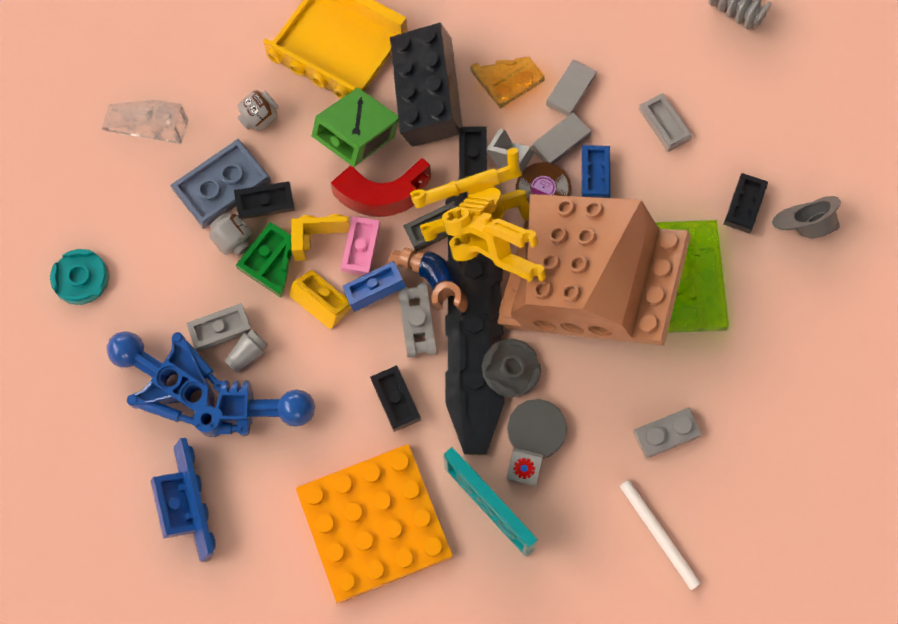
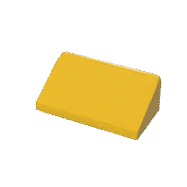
M310 270L292 284L289 293L290 298L329 329L336 326L351 309L347 297L313 270Z

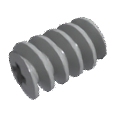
M709 0V5L715 6L718 4L717 9L719 12L727 10V17L732 18L736 15V23L740 24L745 21V29H750L754 26L753 30H755L767 15L771 2L762 7L760 5L762 0Z

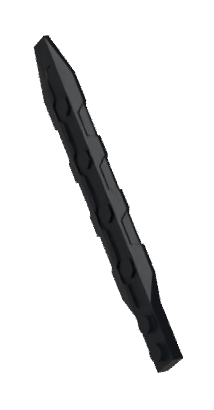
M487 126L463 127V134H459L458 180L487 171ZM467 192L461 193L459 196L447 198L445 205L454 201L456 206H459L461 202L468 199ZM448 235V260L445 262V281L453 282L461 289L467 297L468 307L462 313L454 305L455 296L448 297V315L445 316V336L448 337L445 404L464 455H487L505 403L504 396L497 394L488 386L482 372L484 355L493 344L500 342L501 337L504 335L503 325L498 324L501 306L500 282L503 281V269L496 266L492 259L481 253L467 261L455 260L449 245L450 240L454 236Z

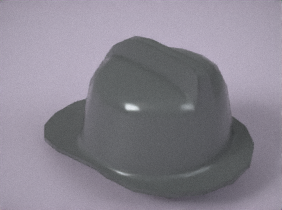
M826 196L809 203L796 205L779 212L773 218L772 224L780 230L795 229L806 238L815 239L823 237L840 228L836 211L840 207L841 201L836 196Z

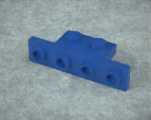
M180 438L173 448L179 473L155 476L150 482L163 539L193 533L199 560L203 562L207 561L214 554L216 542L213 533L209 532L207 525L209 518L207 505L202 503L200 496L202 489L201 479L198 474H195L193 467L195 461L194 450L192 446H188L187 438Z

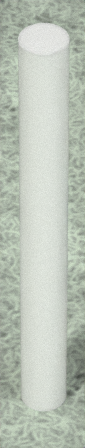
M630 480L621 484L619 487L689 589L692 590L700 585V581Z

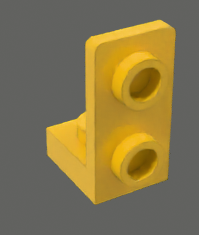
M330 214L327 217L315 218L311 215H303L299 218L291 219V251L295 261H306V251L311 250L310 234L348 233L350 228L349 217L341 214Z

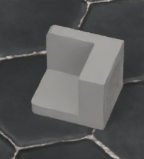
M499 129L487 147V152L497 168L500 169L508 166L507 150L517 148L519 152V167L521 172H523L534 152L530 146L513 143L507 132Z

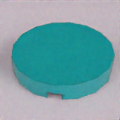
M76 249L68 251L62 255L63 258L58 262L56 261L52 266L50 273L51 287L60 299L69 304L83 305L90 303L100 297L108 285L109 272L107 265L100 256L91 250Z

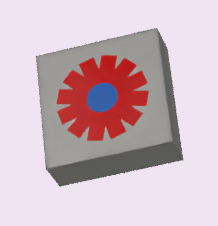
M513 448L506 479L536 486L543 455Z

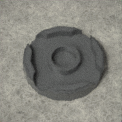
M506 339L493 344L484 355L482 372L486 383L493 391L499 395L511 398L520 397L533 389L539 381L541 366L540 363L538 364L537 354L534 349L527 343L517 339Z
M541 399L527 400L518 405L509 417L507 425L508 439L514 448L542 454L543 458H548L557 452L565 441L567 432L565 417L560 409L549 401Z

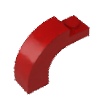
M422 157L400 178L387 183H377L366 179L350 165L330 185L333 195L349 209L367 216H391L402 213L414 206L410 193L423 189L429 183L431 168L430 164Z

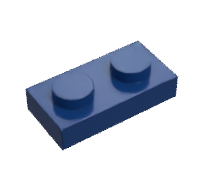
M394 261L343 285L349 304L354 312L406 287Z

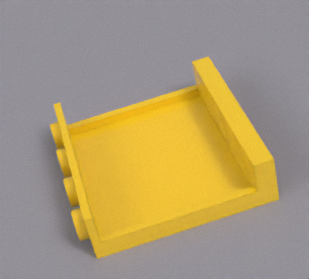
M303 0L271 42L265 38L263 44L266 55L272 62L276 64L282 63L289 67L294 74L298 76L304 75L311 79L316 86L320 88L326 87L341 99L356 88H360L364 92L392 54L390 37L408 32L407 19L405 16L375 0Z

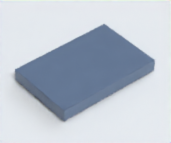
M237 139L170 186L204 229L219 216L236 207L234 190L267 185L271 182V179L241 141Z

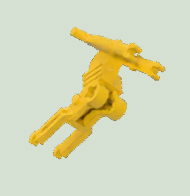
M517 148L507 150L508 166L497 170L493 168L457 181L453 180L448 184L427 191L419 189L410 193L415 208H422L452 196H459V194L467 192L468 199H465L456 208L445 212L441 219L420 226L426 242L434 240L439 233L446 231L448 235L454 236L450 240L449 245L452 256L457 261H467L481 253L492 259L496 266L526 279L527 282H531L535 276H538L540 282L545 280L544 267L512 254L509 244L512 243L522 248L526 242H530L531 247H535L538 244L536 232L534 230H525L502 220L505 211L518 206L523 220H529L530 205L527 201L526 191L516 190L501 195L500 190L493 187L522 175Z

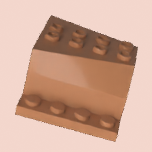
M530 194L529 221H525L523 229L534 230L538 244L535 247H531L530 242H526L524 247L519 248L518 246L516 255L534 264L542 265L546 278L540 282L538 276H535L531 282H527L526 279L510 272L499 309L498 324L503 325L505 329L664 346L691 238L688 230L659 229L642 200Z

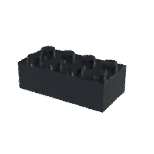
M439 22L391 36L390 44L400 134L412 147L463 134L452 38L442 23Z

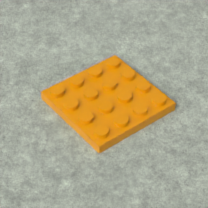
M409 444L295 488L337 604L453 558Z

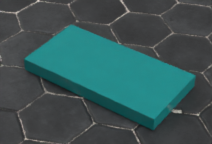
M451 447L444 453L445 470L518 550L528 557L535 550L538 539L456 450Z

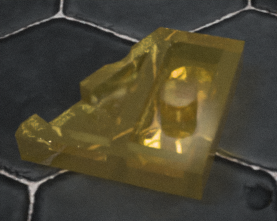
M529 56L516 58L511 61L506 59L497 60L493 65L479 66V63H474L470 66L472 74L500 109L545 81V75Z

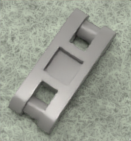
M427 283L418 284V287L407 288L406 286L399 290L407 358L416 357V354L420 353L434 355L436 354ZM420 298L421 305L409 306L410 299ZM425 336L426 341L414 342V337Z

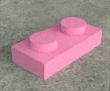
M352 216L341 264L342 272L363 276L371 272L380 230V220Z

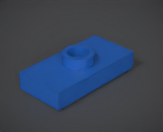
M582 145L581 197L610 198V146Z

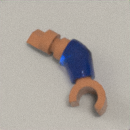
M406 247L402 251L395 250L391 253L387 263L394 261L398 267L408 270L413 268L414 272H418L421 277L426 279L432 290H434L431 301L437 311L444 308L443 302L449 296H455L454 305L462 313L467 310V297L452 282L444 258L431 251L417 253L416 250Z

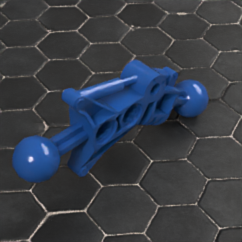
M129 331L116 333L109 339L107 344L108 358L115 366L120 368L135 366L152 378L142 391L127 397L128 405L175 422L183 421L194 425L205 436L217 437L222 434L238 432L241 436L245 437L250 432L253 417H280L285 424L298 427L308 423L314 415V400L304 390L294 389L287 391L280 399H254L249 380L244 382L242 388L238 380H235L232 388L229 381H219L213 375L214 371L179 332L172 335V349L163 363L144 351L142 339L135 333ZM172 375H178L177 383L167 387L168 378ZM207 378H208L209 381L213 384L214 389L219 393L218 400H217V404H216V407H215V408H214V392H213V390H212V388H211V386H210V384H209ZM201 390V398L197 402L191 403V394L194 391ZM180 402L194 411L195 414L192 418L182 414L180 410L163 404Z

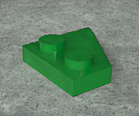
M269 222L236 264L239 271L280 298L284 295L292 254L291 235L272 222Z

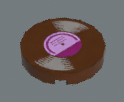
M547 162L534 163L526 167L522 175L518 177L515 191H526L529 205L530 194L570 196L572 190L570 179L566 172L557 165Z

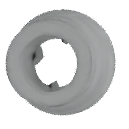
M251 329L247 334L243 333L225 362L238 373L245 366L265 353L264 349L268 344Z

